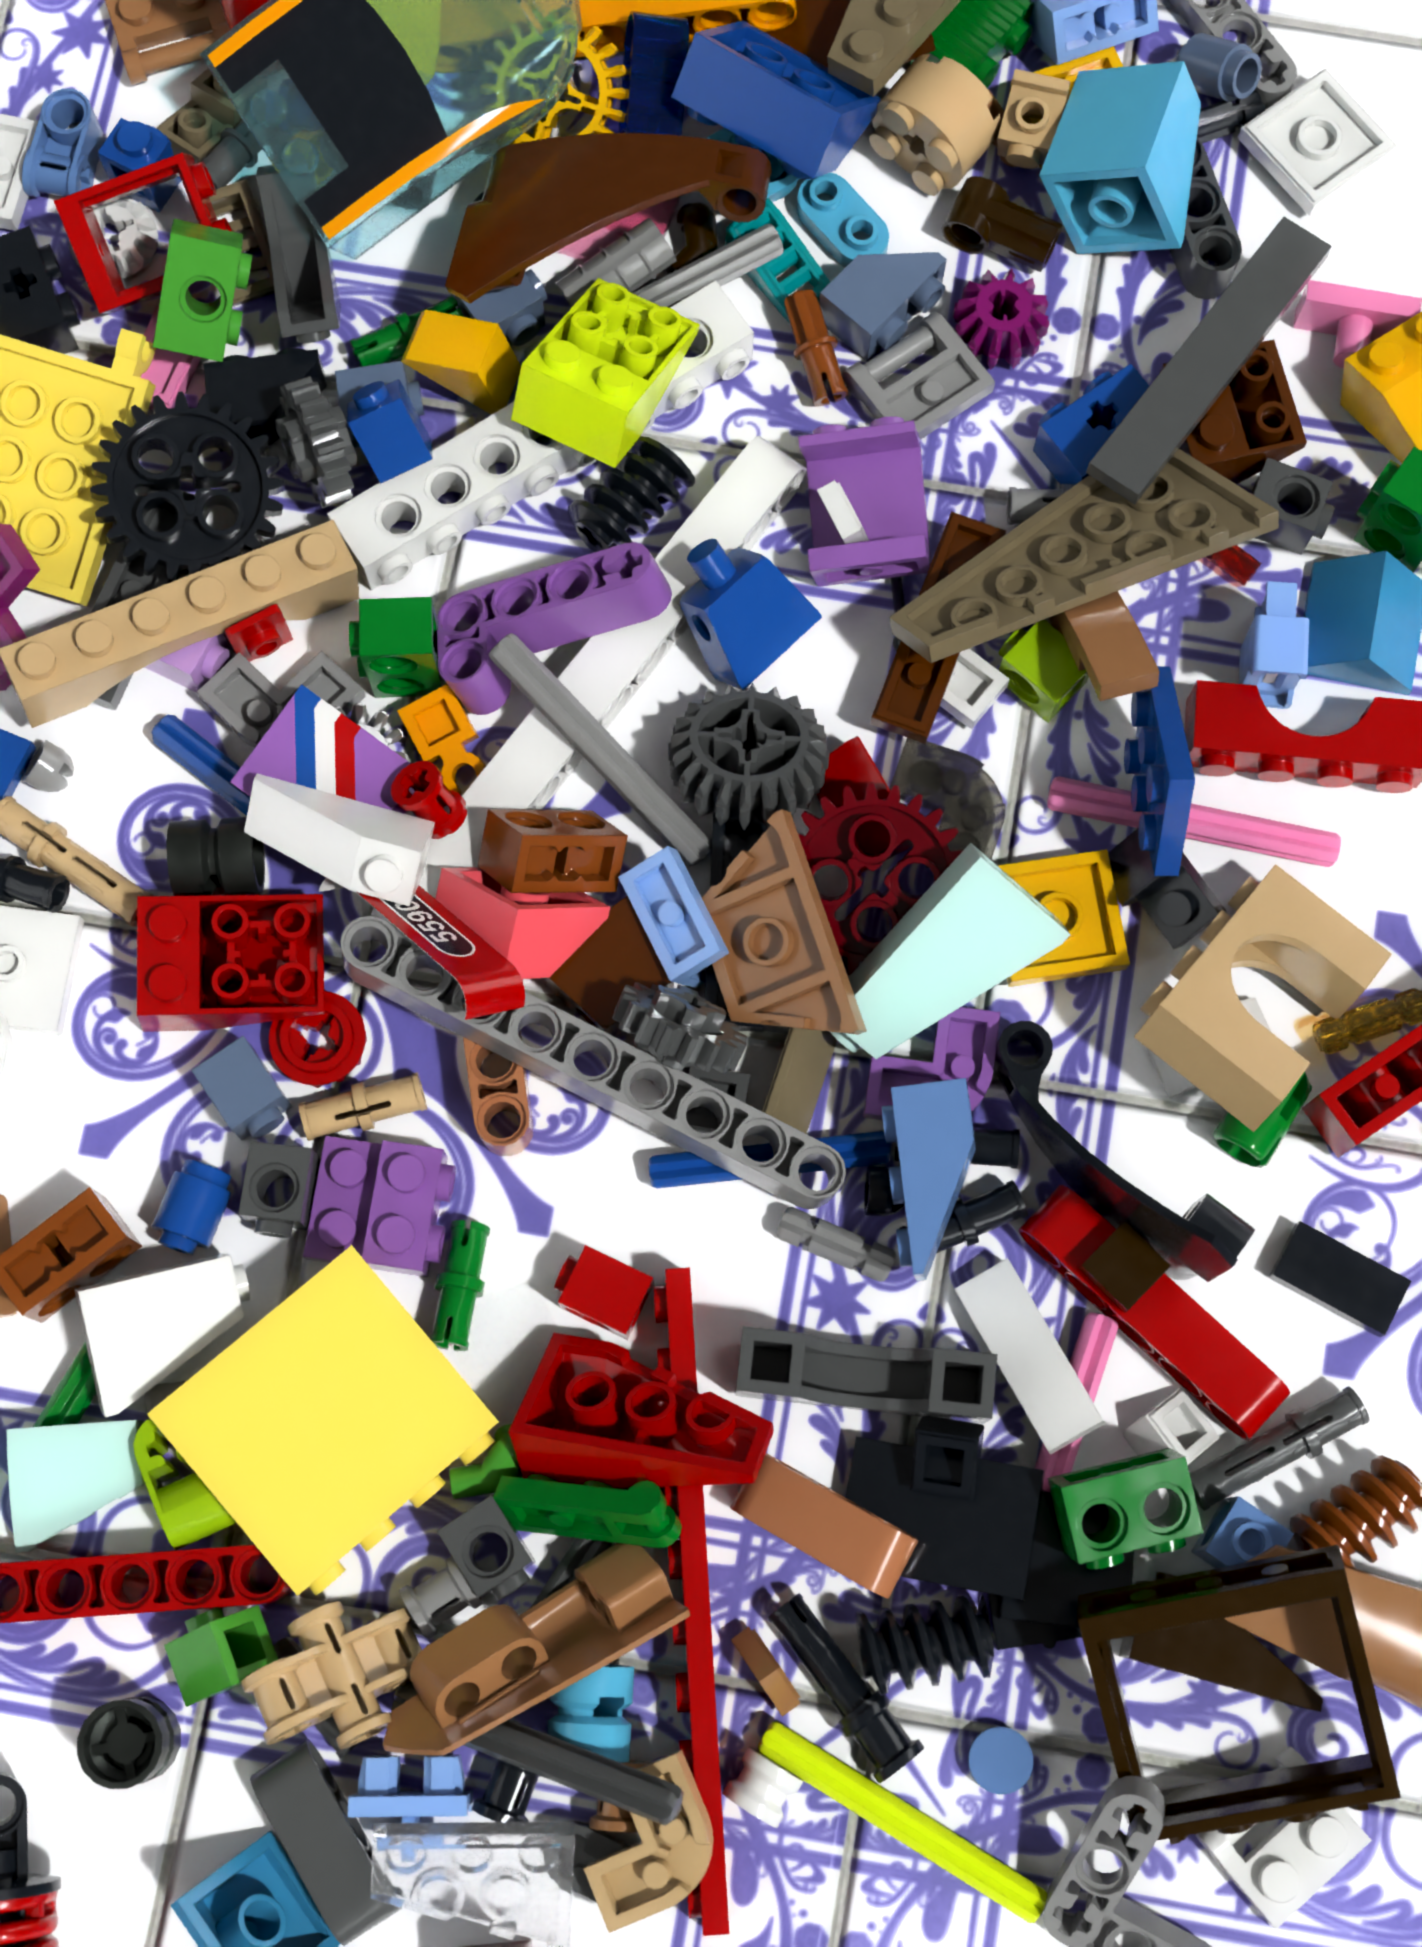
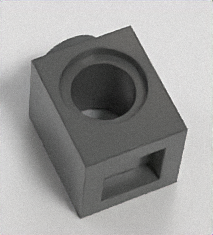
M1267 457L1251 494L1279 511V529L1255 538L1302 555L1311 537L1314 536L1322 539L1330 523L1335 506L1326 503L1333 481ZM1279 503L1293 504L1299 509L1301 515H1292L1285 512Z
M250 1141L238 1215L248 1223L255 1224L254 1233L263 1236L291 1238L292 1229L308 1230L321 1158L312 1148ZM279 1178L292 1179L294 1192L290 1200L282 1206H267L265 1193L268 1186Z
M492 1495L437 1530V1533L477 1598H483L493 1592L496 1599L500 1601L531 1580L525 1569L537 1561ZM496 1533L505 1540L508 1554L506 1561L500 1568L488 1572L480 1568L476 1563L474 1548L482 1536Z

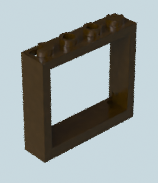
M1339 1545L1078 1595V1623L1118 1779L1124 1776H1139L1145 1778L1110 1640L1331 1598L1369 1753L1162 1790L1165 1813L1163 1827L1157 1841L1169 1839L1172 1845L1185 1840L1189 1835L1215 1830L1223 1834H1236L1250 1829L1254 1823L1283 1819L1287 1822H1304L1315 1818L1323 1811L1345 1807L1365 1811L1369 1810L1368 1803L1401 1798ZM1134 1804L1130 1810H1126L1129 1822L1131 1823L1137 1813L1144 1814L1145 1808Z

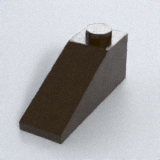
M1156 1571L1155 1580L1174 1577L1175 1575ZM1136 1581L1135 1584L1144 1583V1582H1149V1581ZM1224 1618L1123 1637L1119 1657L1300 1708L1321 1712L1323 1698L1249 1632Z

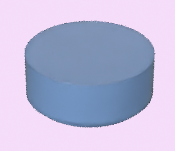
M991 1727L979 1733L972 1741L967 1756L968 1768L972 1778L980 1787L994 1794L1005 1795L1018 1791L1027 1783L1033 1771L1034 1759L1029 1743L1020 1733L1006 1727Z

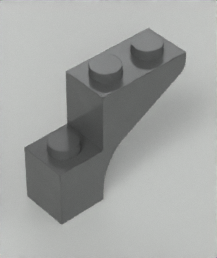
M314 158L258 167L256 179L269 241L277 316L282 338L296 336L298 343H311L327 339L331 336L330 330L340 328L341 303L327 236L304 203L308 197L320 189Z

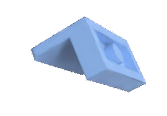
M666 846L618 878L669 980L697 988L706 982L702 970L728 955L729 951L678 850Z

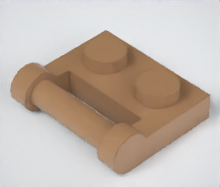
M105 0L132 85L148 81L146 76L148 74L207 58L208 54L231 37L220 0ZM212 30V32L139 53L140 50Z

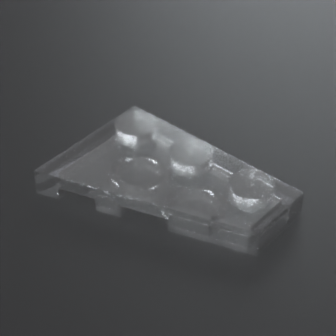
M574 1822L373 1823L371 1899L444 1921H448L456 1916L489 1926V1934L512 1941L515 1934L544 1942L546 1947H569L575 1851Z

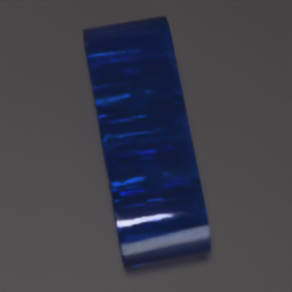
M635 11L630 12L626 25L623 65L627 67V75L622 78L621 84L622 88L629 89V98L627 100H620V110L626 114L624 123L619 122L618 133L672 134L682 136L684 104L671 98L688 53L689 22L687 18Z

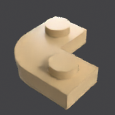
M682 1749L637 1768V1770L676 1784L683 1790L684 1796L681 1811L677 1819L672 1820L668 1825H662L630 1812L641 1842L593 1861L583 1868L609 1933L678 1904L697 1887L709 1867L713 1852L712 1825Z

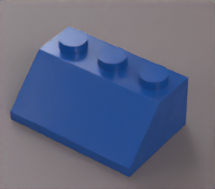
M745 21L695 32L671 98L688 107L687 113L693 119L710 126H717L719 124L735 134L734 140L739 145L758 149L762 153L768 152L782 160L781 167L786 172L804 180L815 179L833 172L839 167L877 114L878 103L882 99L877 95L873 97L829 74L827 67Z

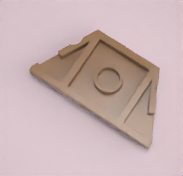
M781 809L774 812L767 820L770 824L769 828L749 851L742 850L727 867L723 880L719 884L711 886L702 897L729 951L728 955L714 962L712 966L730 1019L733 1022L859 1035L867 1031L791 812Z

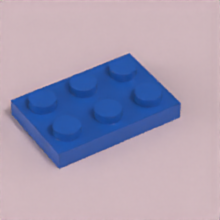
M1157 666L1160 671L1158 687L1132 694L1131 721L1133 727H1137L1135 738L1126 739L1124 768L1126 774H1134L1131 786L1133 812H1142L1138 831L1140 850L1149 851L1154 876H1179L1195 776L1170 666Z

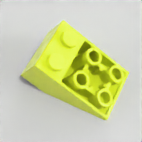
M597 278L521 364L511 420L616 468L640 438L695 339L700 324L681 316L671 308L659 306L641 298L619 284L609 283Z

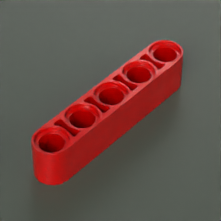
M1059 1185L1018 1229L1021 1237L1103 1315L1117 1321L1119 1329L1224 1426L1240 1438L1249 1441L1290 1395L1288 1387L1269 1367L1165 1273L1124 1313L1079 1269L1116 1228L1077 1193L1064 1185Z
M255 1545L0 1563V1581L7 1575H10L16 1580L20 1590L19 1599L13 1608L5 1611L0 1607V1623L271 1604L283 1600L291 1593L292 1589L280 1575H278V1581L275 1586L266 1593H261L252 1586L249 1577L250 1568L257 1559L264 1556ZM198 1561H204L213 1570L214 1582L210 1591L203 1597L198 1598L191 1594L187 1588L186 1577L192 1565ZM138 1565L148 1574L149 1588L141 1600L133 1602L125 1595L122 1585L127 1571ZM74 1570L82 1577L85 1588L80 1601L73 1607H70L61 1599L59 1586L63 1577L68 1572Z

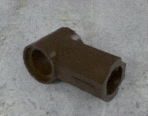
M972 176L964 182L941 227V231L946 241L963 252L980 254L987 249L1041 273L1053 253L1063 224L1011 202L1007 192L996 182L981 176Z

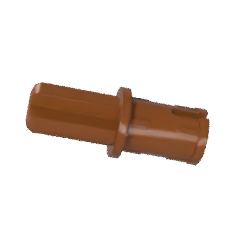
M812 289L796 291L786 297L784 301V307L797 345L793 354L795 359L802 361L813 396V404L815 406L829 405L830 402L824 381H829L835 402L844 399L849 394L834 352L838 342L834 336H829L817 294Z

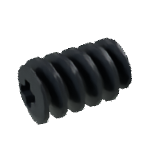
M640 436L631 448L632 453L628 452L616 466V469L607 468L600 474V484H591L584 490L585 501L577 499L568 506L571 523L580 538L592 552L610 548L612 543L620 545L632 542L626 532L628 527L642 535L646 534L649 528L641 514L645 511L657 519L662 518L665 513L657 498L662 496L666 500L676 503L680 499V494L673 482L677 480L689 488L695 484L694 475L680 457L660 442L649 437Z
M983 1593L979 1598L977 1613L974 1612L966 1597H957L954 1601L952 1617H949L941 1601L932 1600L929 1604L926 1621L923 1620L913 1603L906 1604L900 1625H898L888 1607L881 1608L878 1614L877 1625L874 1629L864 1612H855L857 1638L864 1677L866 1680V1677L872 1676L881 1694L888 1693L892 1673L899 1674L907 1690L914 1689L917 1669H924L932 1686H939L943 1665L950 1666L958 1683L965 1682L969 1661H975L984 1679L991 1676L994 1647L988 1610Z

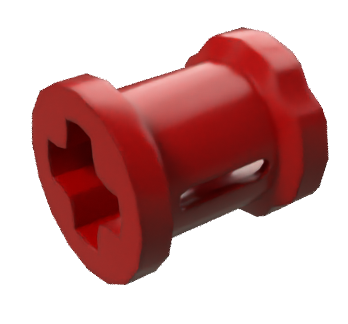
M417 761L409 764L398 773L391 785V796L400 808L411 811L418 818L435 822L431 839H441L448 834H452L464 823L467 816L465 799L455 790H448L443 784V776L440 770L430 761ZM409 787L414 789L415 792L413 794L410 793ZM446 805L449 807L450 813L444 810Z

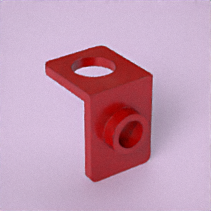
M278 604L271 605L228 627L224 633L235 654L239 652L249 662L269 656L282 645L294 640Z

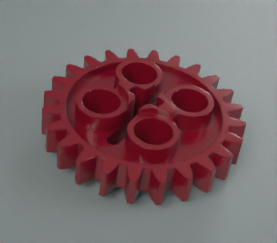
M874 782L868 783L865 799L857 800L854 791L849 785L844 786V804L837 807L829 797L824 795L820 798L825 814L823 817L818 818L808 811H804L801 814L809 831L807 834L798 832L813 878L816 871L826 865L838 866L843 869L848 878V888L841 895L828 897L820 892L819 895L840 955L848 958L847 972L849 976L887 935L871 938L863 934L858 927L857 919L859 914L869 907L884 909L892 920L890 932L923 895H912L903 890L899 883V874L902 869L911 863H922L933 872L935 882L964 850L949 849L948 843L959 833L956 826L941 831L936 827L943 814V810L940 807L924 816L919 812L923 795L917 793L907 805L901 803L900 786L894 784L887 799L878 797V791ZM877 821L886 826L890 834V843L885 850L880 853L870 854L859 848L855 835L858 827L864 822ZM902 841H912V849L885 876L884 883L888 890L883 894L877 889L869 891L845 919H836V910L860 888L864 878L859 870L864 866L871 871L877 870Z

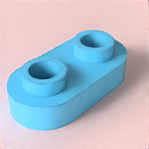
M830 172L815 179L804 180L798 191V217L803 225L841 266L845 268L858 255L887 254L889 243L887 225L843 177ZM820 194H829L832 195L834 198L829 201H823L819 199L817 196ZM865 232L870 237L865 240H859L853 234Z

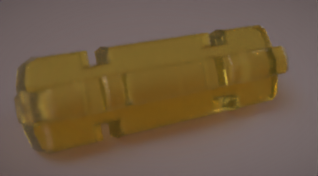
M1411 988L1395 994L1394 1000H1388L1386 997L1348 1010L1341 1016V1019L1328 1017L1315 1022L1312 1026V1033L1317 1048L1320 1052L1330 1055L1348 1049L1349 1042H1355L1356 1045L1399 1031L1402 1029V1024L1408 1023L1410 1027L1422 1023V990Z

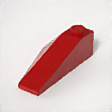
M553 1333L508 1432L523 1478H527L531 1474H540L562 1483L583 1485L586 1481H599L613 1488H630L640 1481H651L658 1487L754 1484L771 1441L774 1428L772 1422L712 1392L700 1394L678 1383L674 1373L659 1365L655 1370H652L631 1359L629 1350L613 1342Z

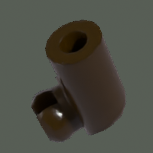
M691 202L686 203L679 209L676 222L683 224L681 231L684 233L686 245L675 255L677 261L666 268L668 274L718 249L716 216L706 204Z

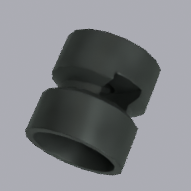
M246 817L223 818L216 828H211L205 819L172 821L169 823L166 840L167 866L174 896L213 895L216 887H221L227 895L261 894L265 885L264 843L244 832Z
M149 1696L114 1700L96 1708L84 1720L77 1737V1757L83 1772L95 1784L108 1789H128L163 1775L174 1763L181 1747V1728L175 1713L164 1702Z

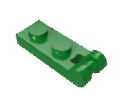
M531 1474L527 1478L501 1476L493 1499L517 1531L665 1548L672 1545L679 1538L682 1529L678 1516L667 1505L666 1498L661 1489L651 1481H640L628 1490L614 1489L610 1485L599 1481H586L583 1485L562 1483L540 1474Z

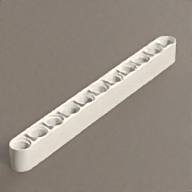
M756 436L746 445L655 557L656 563L672 590L671 601L667 608L659 616L650 620L592 636L557 678L606 730L689 628L680 607V599L686 591L700 580L687 561L691 550L708 539H716L726 554L738 547L751 550L801 486L806 475V467L761 436ZM536 707L530 711L462 795L466 801L465 807L467 809L464 823L452 834H448L441 839H431L424 873L419 886L432 897L436 898L442 868L478 867L488 809L543 810L584 757ZM373 908L371 916L381 918L389 922L384 916H382L376 909Z

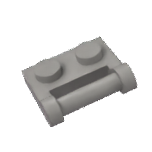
M933 312L919 322V329L864 365L856 362L842 372L844 383L850 393L857 400H861L875 419L895 416L901 417L905 421L914 420L920 440L991 394L995 385V380L947 320L938 312ZM931 347L941 352L883 390L878 384L879 381Z

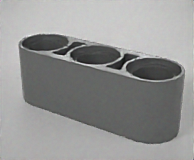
M1197 136L1188 211L1196 213L1200 217H1192L1187 214L1182 246L1179 249L1169 250L1181 282L1187 292L1194 297L1205 300L1221 296L1230 285L1241 257L1242 246L1205 148ZM1203 260H1213L1220 266L1208 265Z
M306 1740L250 1776L252 1788L262 1809L325 1923L342 1946H346L402 1909L400 1897L391 1878L357 1818H348V1802L321 1754L311 1741Z

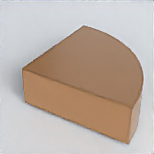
M747 1627L731 1639L782 1717L800 1704L798 1700L800 1698L799 1694L755 1629L751 1630L750 1627Z

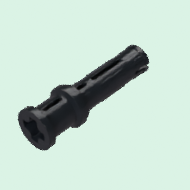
M800 1592L767 1618L770 1623H773L841 1715L842 1719L838 1721L841 1726L839 1730L845 1738L853 1737L876 1768L873 1776L879 1784L895 1774L925 1748L919 1739L911 1740L890 1712L888 1706L891 1701L887 1695H882L879 1690L874 1693L870 1690L813 1614Z

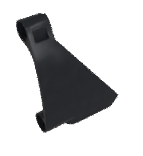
M1019 1021L1003 1030L996 1046L994 1062L996 1074L1013 1108L1033 1140L1075 1193L1083 1198L1116 1229L1124 1221L1131 1226L1171 1265L1165 1272L1168 1277L1175 1280H1188L1199 1276L1206 1282H1210L1233 1268L1238 1261L1237 1256L1250 1240L1255 1228L1208 1193L1194 1202L1181 1217L1123 1179L1085 1149L1039 1103L1038 1089L1041 1076L1053 1052V1043L1049 1033L1041 1025L1032 1021ZM1015 1040H1024L1030 1043L1036 1050L1037 1062L1031 1065L1016 1063L1009 1056L1007 1045Z

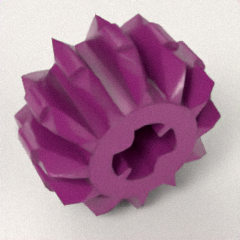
M1012 268L1004 275L1002 280H998L988 269L982 275L981 284L968 281V284L963 288L962 299H959L954 306L953 319L957 323L955 332L965 344H968V348L975 357L982 354L988 356L987 365L990 370L997 365L1000 358H1004L1013 369L1020 363L1022 354L1033 358L1039 350L1040 339L1047 335L1050 321L1048 316L1045 315L1048 306L1046 295L1034 294L1035 284L1033 278L1021 284L1014 282L1015 274Z

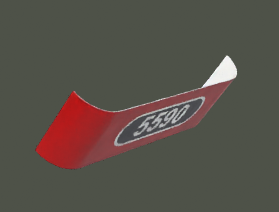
M326 878L322 882L319 892L344 887ZM418 885L410 906L356 892L456 979L465 999V1020L524 1007L525 989L516 967L421 886Z

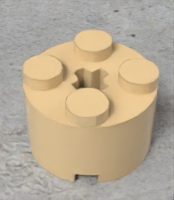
M922 54L916 58L878 103L877 114L872 119L874 131L869 136V141L878 155L887 160H894L906 172L911 174L913 182L922 192L930 196H936L941 189L955 187L997 139L1002 120L1000 113L993 120L987 107L993 97L985 85L971 71L953 59L943 57L938 63L927 61L930 54Z

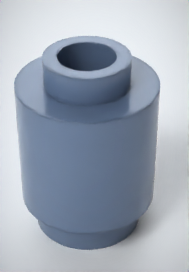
M1197 33L1182 46L1176 62H1185L1197 93L1228 102L1238 98L1245 99L1250 96L1257 87L1261 76L1262 65L1260 57L1253 53L1248 45L1205 33Z

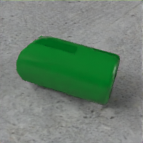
M1306 1073L1302 1074L1285 1099L1254 1132L1229 1112H1226L1214 1131V1139L1217 1141L1218 1146L1235 1159L1257 1168L1267 1166L1312 1091L1313 1087Z

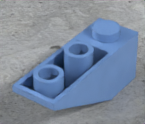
M966 1078L891 1087L893 1105L882 1106L886 1143L897 1142L900 1166L889 1167L892 1200L894 1205L905 1203L908 1227L896 1229L899 1260L901 1267L912 1266L913 1275L917 1281L927 1280L976 1151Z

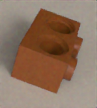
M488 809L478 867L511 893L616 892L628 835L592 810Z
M89 1187L0 1255V1286L22 1316L43 1323L76 1298L74 1289L93 1285L140 1249L142 1244L109 1200Z

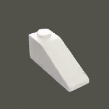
M257 773L253 781L244 832L350 891L410 906L424 873L435 822Z

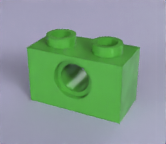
M179 219L173 220L154 336V348L223 362L226 344L237 346L243 311L232 309L235 288L247 290L253 256L241 252L244 234ZM196 281H208L217 287L220 296L213 302L202 303L191 296L188 287Z

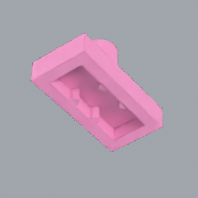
M1310 280L1297 304L1293 328L1337 335L1333 362L1336 366L1344 369L1345 358L1420 313L1422 298Z

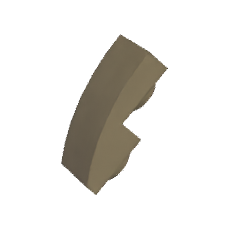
M212 64L190 83L191 100L156 129L161 131L170 140L174 155L182 152L193 156L195 163H199L221 142L220 134L225 128L234 129L264 99L269 91V81L258 74L232 94Z

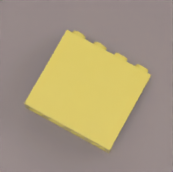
M352 1245L147 1413L297 1596L308 1587L316 1596L333 1583L346 1570L339 1562L342 1557L357 1544H360L367 1552L396 1527L389 1517L408 1500L417 1509L446 1484L439 1474L457 1458L465 1466L476 1459L495 1441L488 1431L499 1423Z

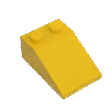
M1422 311L1344 359L1340 405L1401 463H1403L1414 446L1422 451Z

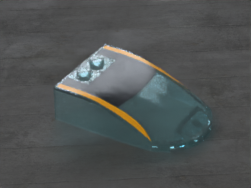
M269 0L200 53V56L327 248L357 260L492 158L500 148L509 145L533 127L552 109L566 89L575 68L573 62L578 44L579 30L581 31V12L579 0Z

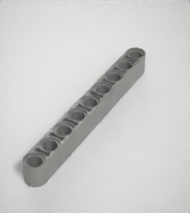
M365 916L351 921L343 930L340 943L343 966L348 976L358 984L797 1207L804 1209L819 1208L827 1204L843 1185L846 1169L845 1162L839 1152L804 1132L683 1071L663 1065L660 1059L525 992V1004L522 1008L495 1013L487 1019L472 1018L465 1020L466 1012L463 1009L465 999L456 979L393 924L381 918ZM374 940L385 946L386 953L381 959L366 963L358 960L353 955V950L363 941ZM419 968H429L435 970L441 976L442 981L432 990L421 991L409 984L408 977ZM537 1023L549 1029L553 1039L543 1047L533 1048L521 1041L518 1032L528 1024ZM583 1052H596L604 1057L608 1069L598 1076L584 1075L577 1069L574 1059ZM641 1079L654 1081L659 1085L663 1099L656 1104H642L634 1099L630 1086L635 1081ZM695 1107L707 1108L717 1118L718 1128L711 1133L697 1132L687 1122L686 1112ZM749 1135L764 1137L772 1146V1159L758 1162L749 1158L743 1150V1138ZM804 1163H814L822 1167L828 1177L827 1188L816 1191L806 1187L799 1178V1166Z

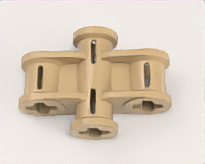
M340 1601L320 1606L291 1622L287 1626L289 1635L292 1638H299L304 1651L274 1661L254 1671L241 1681L244 1692L253 1693L268 1728L263 1734L266 1744L271 1745L288 1739L332 1716L340 1732L336 1738L339 1749L356 1745L385 1730L388 1723L392 1722L390 1712H382L376 1698L383 1694L394 1692L398 1686H404L407 1682H411L410 1670L412 1662L419 1652L422 1651L410 1624L413 1618L408 1609L405 1607L393 1611L347 1633L340 1618L345 1611Z

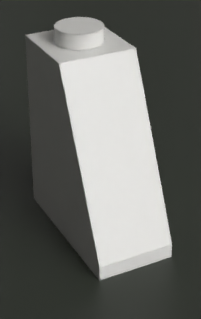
M219 1254L74 1289L100 1411L104 1417L117 1415L244 1317L241 1302L250 1300V1290L243 1264L233 1266L231 1255Z

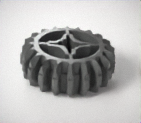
M752 682L749 689L744 692H737L730 684H728L723 696L707 691L702 704L689 702L684 717L676 718L671 742L668 743V760L670 761V777L673 780V786L679 787L683 803L695 802V808L699 817L715 812V817L720 826L729 819L739 820L743 830L753 820H760L769 828L770 824L767 820L774 812L783 809L791 812L793 818L796 808L809 809L810 803L814 799V794L821 792V787L825 783V769L829 767V751L827 750V736L824 732V725L817 724L814 709H801L797 695L784 700L781 699L777 687H774L768 693H761L757 691ZM747 751H751L750 761H746Z

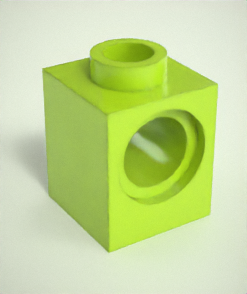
M1045 619L1036 622L1028 632L1023 628L1014 631L998 652L1002 657L999 671L1010 678L1007 688L1047 723L1077 694L1089 678L1086 669L1078 670L1064 636Z

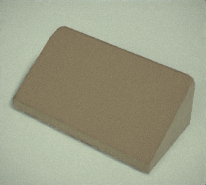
M799 1028L789 1029L762 1112L807 1134L837 1043V1039L830 1032Z

